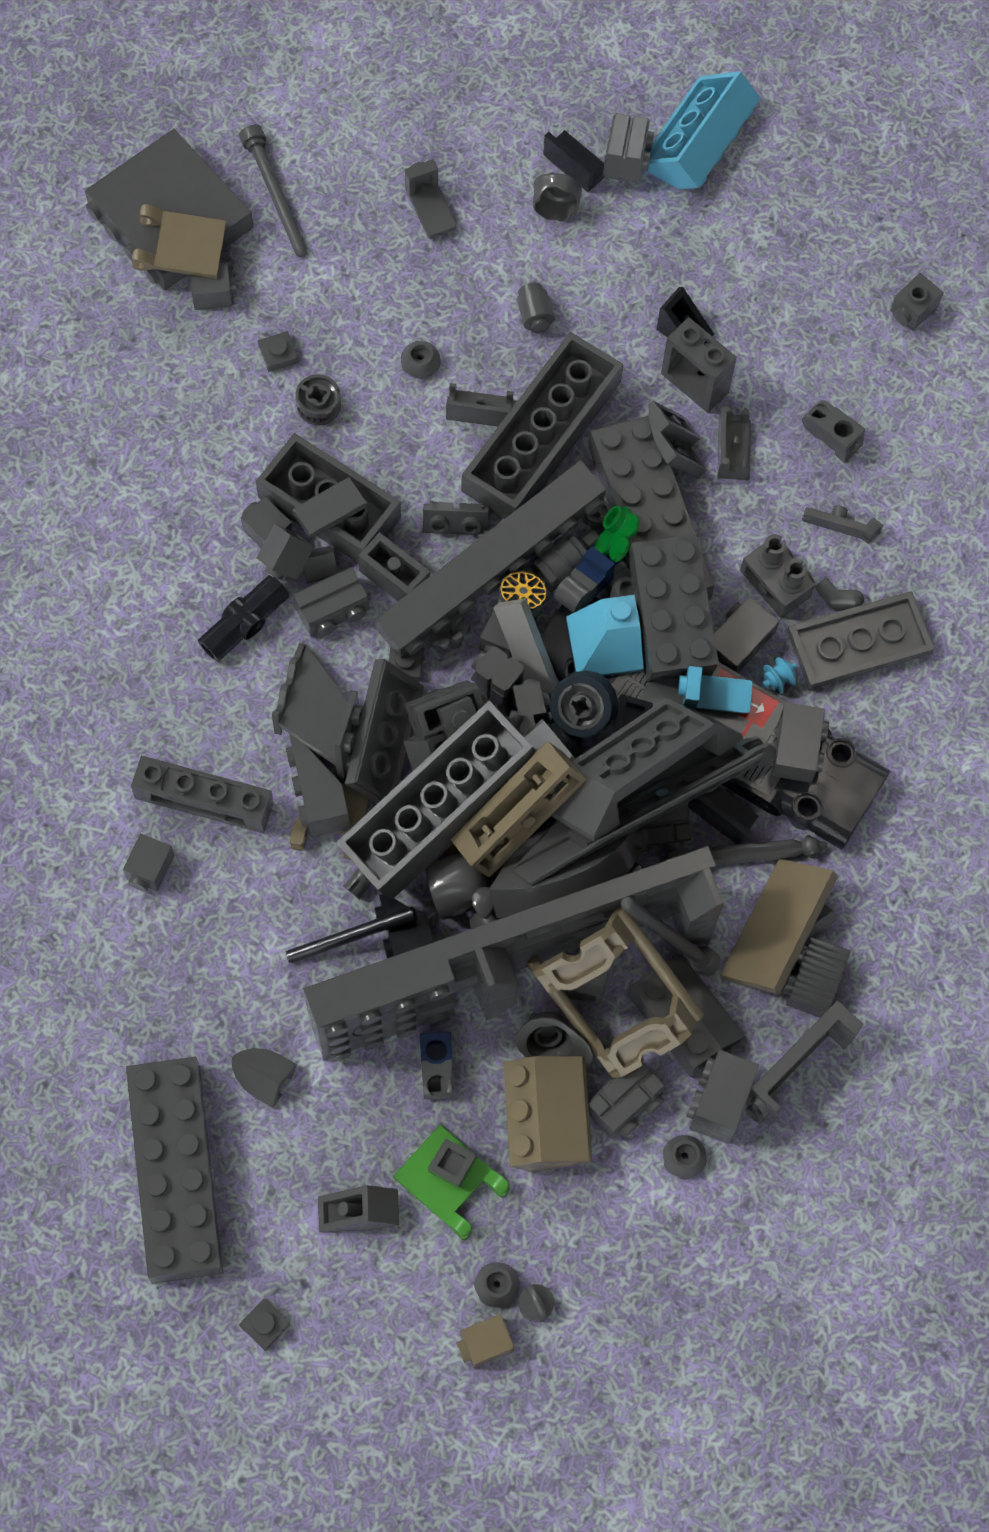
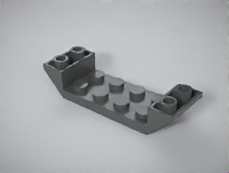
M666 698L572 761L587 780L551 816L595 842L620 825L617 802L699 746L720 756L743 740V736L736 730L692 707ZM564 781L557 785L552 798L566 785Z

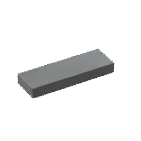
M526 598L499 602L493 608L512 657L524 665L523 681L536 679L540 681L542 693H552L559 682Z

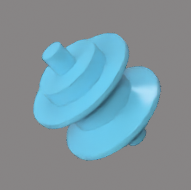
M777 657L774 668L769 665L763 667V678L765 681L762 682V686L764 688L769 687L771 690L782 694L784 693V684L796 685L795 669L798 666L796 663L790 664L787 660L784 661L782 658Z

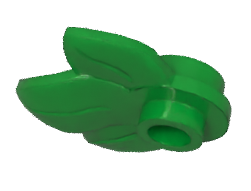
M612 507L603 520L605 530L599 536L595 549L603 555L609 553L613 562H620L629 550L630 538L638 532L640 525L639 517L633 514L627 507Z

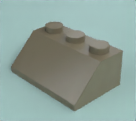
M533 1056L503 1062L510 1167L535 1172L593 1162L585 1057Z

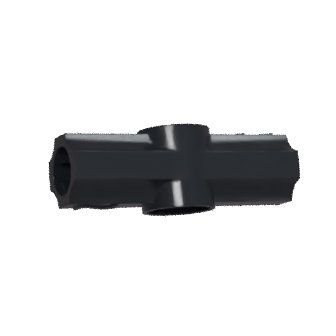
M268 575L244 598L242 596L237 597L225 608L222 618L198 639L199 645L213 660L219 662L243 639L249 640L254 637L264 626L266 618L289 598V592L278 579Z

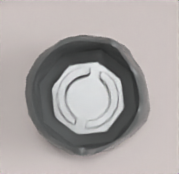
M542 174L534 180L533 208L536 213L546 219L567 220L573 214L577 215L582 187L569 175Z

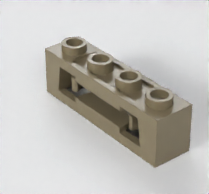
M547 741L450 840L471 867L490 877L587 779L563 751ZM561 781L566 783L551 800L546 797L549 793L555 792L554 788ZM507 837L510 842L494 855L492 850L498 844L502 845L505 841L504 838Z

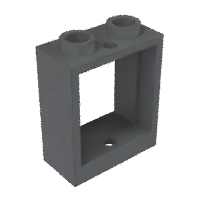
M688 317L667 337L661 374L704 411L709 413L729 393L737 357ZM709 341L711 345L706 346L704 342Z

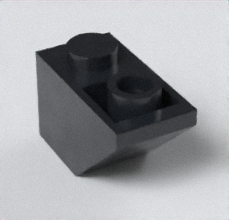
M381 894L379 895L380 906L374 907L377 919L406 909L408 906L395 898L390 901ZM416 911V920L386 930L388 938L382 941L387 959L434 942L426 916Z

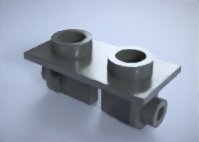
M430 501V504H424L423 533L477 535L480 531L488 530L489 506H482V503H459V509H453V503Z

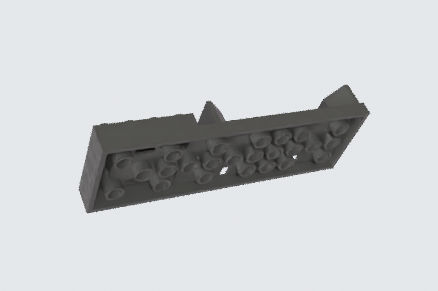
M709 847L689 852L303 988L309 1021L323 1061L331 1058L332 1062H337L351 1056L352 1050L364 1046L365 1050H371L383 1045V1039L397 1035L398 1038H405L416 1033L419 1026L429 1023L431 1027H435L450 1020L449 1016L454 1014L452 994L472 986L486 1021L495 1018L517 1004L519 981L515 971L527 968L526 962L535 955L544 962L563 951L566 954L576 952V950L579 951L582 940L605 928L614 910L621 906V900L624 897H631L661 920L672 916L678 933L693 944H703L710 941L724 902L713 878L716 864ZM635 919V921L638 923L640 927L645 926L640 921Z

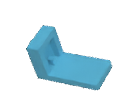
M689 666L686 675H680L678 695L683 696L684 705L694 709L748 714L751 706L753 683L751 680L702 675V667Z

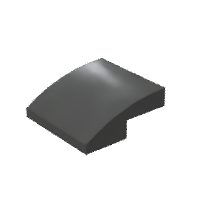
M652 401L648 405L650 426L662 457L668 465L699 479L707 469L691 447L700 438L684 416Z

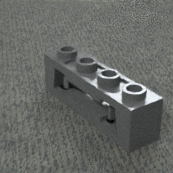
M142 755L131 784L134 798L137 800L263 834L274 804L271 790Z

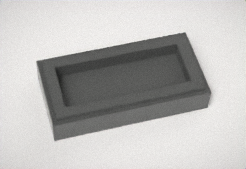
M350 477L293 508V514L309 538L312 539L367 507V503Z

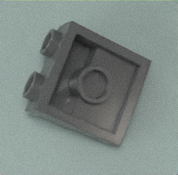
M527 679L513 686L511 711L515 710L524 714L518 730L521 735H524L542 719L546 724L550 723L548 692L542 693L540 681L536 679Z

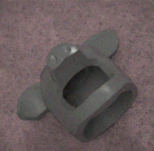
M460 851L435 860L426 868L430 892L436 910L443 920L475 909L481 918L488 919L494 911L489 890L491 887L490 877L471 867Z

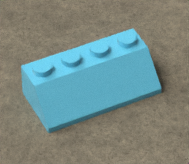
M741 71L698 77L653 141L652 150L646 151L651 152L648 171L646 172L677 189H696L705 183L707 175L713 166L721 160L722 153L729 143L737 137L738 130L745 120L753 114L754 107L761 99Z

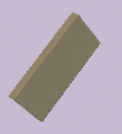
M778 859L720 976L732 983L780 995L838 875L833 870Z

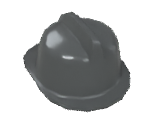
M533 1012L529 1016V1021L523 1024L517 1032V1048L526 1058L533 1056L585 1057L586 1073L592 1066L593 1054L590 1045L583 1037L570 1028L568 1021L560 1014L555 1012L537 1014Z

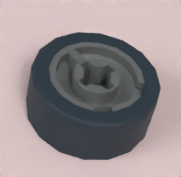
M588 670L574 672L560 681L552 692L550 700L551 715L557 726L561 727L568 735L579 738L594 736L604 730L616 715L618 705L616 691L609 680L597 672ZM585 697V702L589 709L584 710L580 708L579 700Z

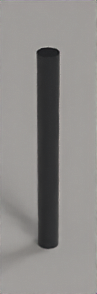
M411 906L286 951V956L289 963H294L416 920L417 914L414 907Z

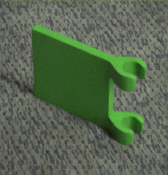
M439 1125L393 1175V1178L442 1220L457 1236L465 1240L472 1233L470 1223L456 1213L458 1209L483 1182L501 1198L509 1192L510 1187L505 1178L492 1170L478 1157L460 1189L430 1173L428 1167L445 1138L470 1151L444 1127Z

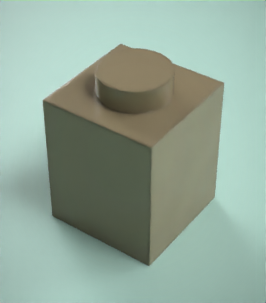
M501 1314L460 1330L462 1340L456 1342L463 1362L471 1361L473 1368L514 1352V1345Z

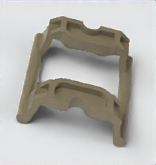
M621 906L614 910L605 928L581 941L579 947L581 952L578 955L570 956L563 951L544 963L537 955L531 957L526 962V965L578 1034L590 1045L592 1052L612 1078L623 1077L643 1066L644 1058L642 1055L646 1052H655L661 1056L681 1045L692 1035L696 1022L704 1016L702 1010L635 919L623 910ZM631 942H634L672 993L670 1014L664 1018L652 1017L646 1019L614 1038L610 1048L607 1049L564 990L576 989L606 972L611 967L613 960L628 948Z

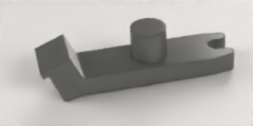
M839 505L834 506L832 514L806 507L802 518L804 522L860 538L867 544L877 534L881 533L884 526L875 518H872L867 525L846 519L848 510Z

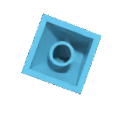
M635 595L601 599L566 616L576 672L588 670L597 672L605 677L643 671L641 629Z

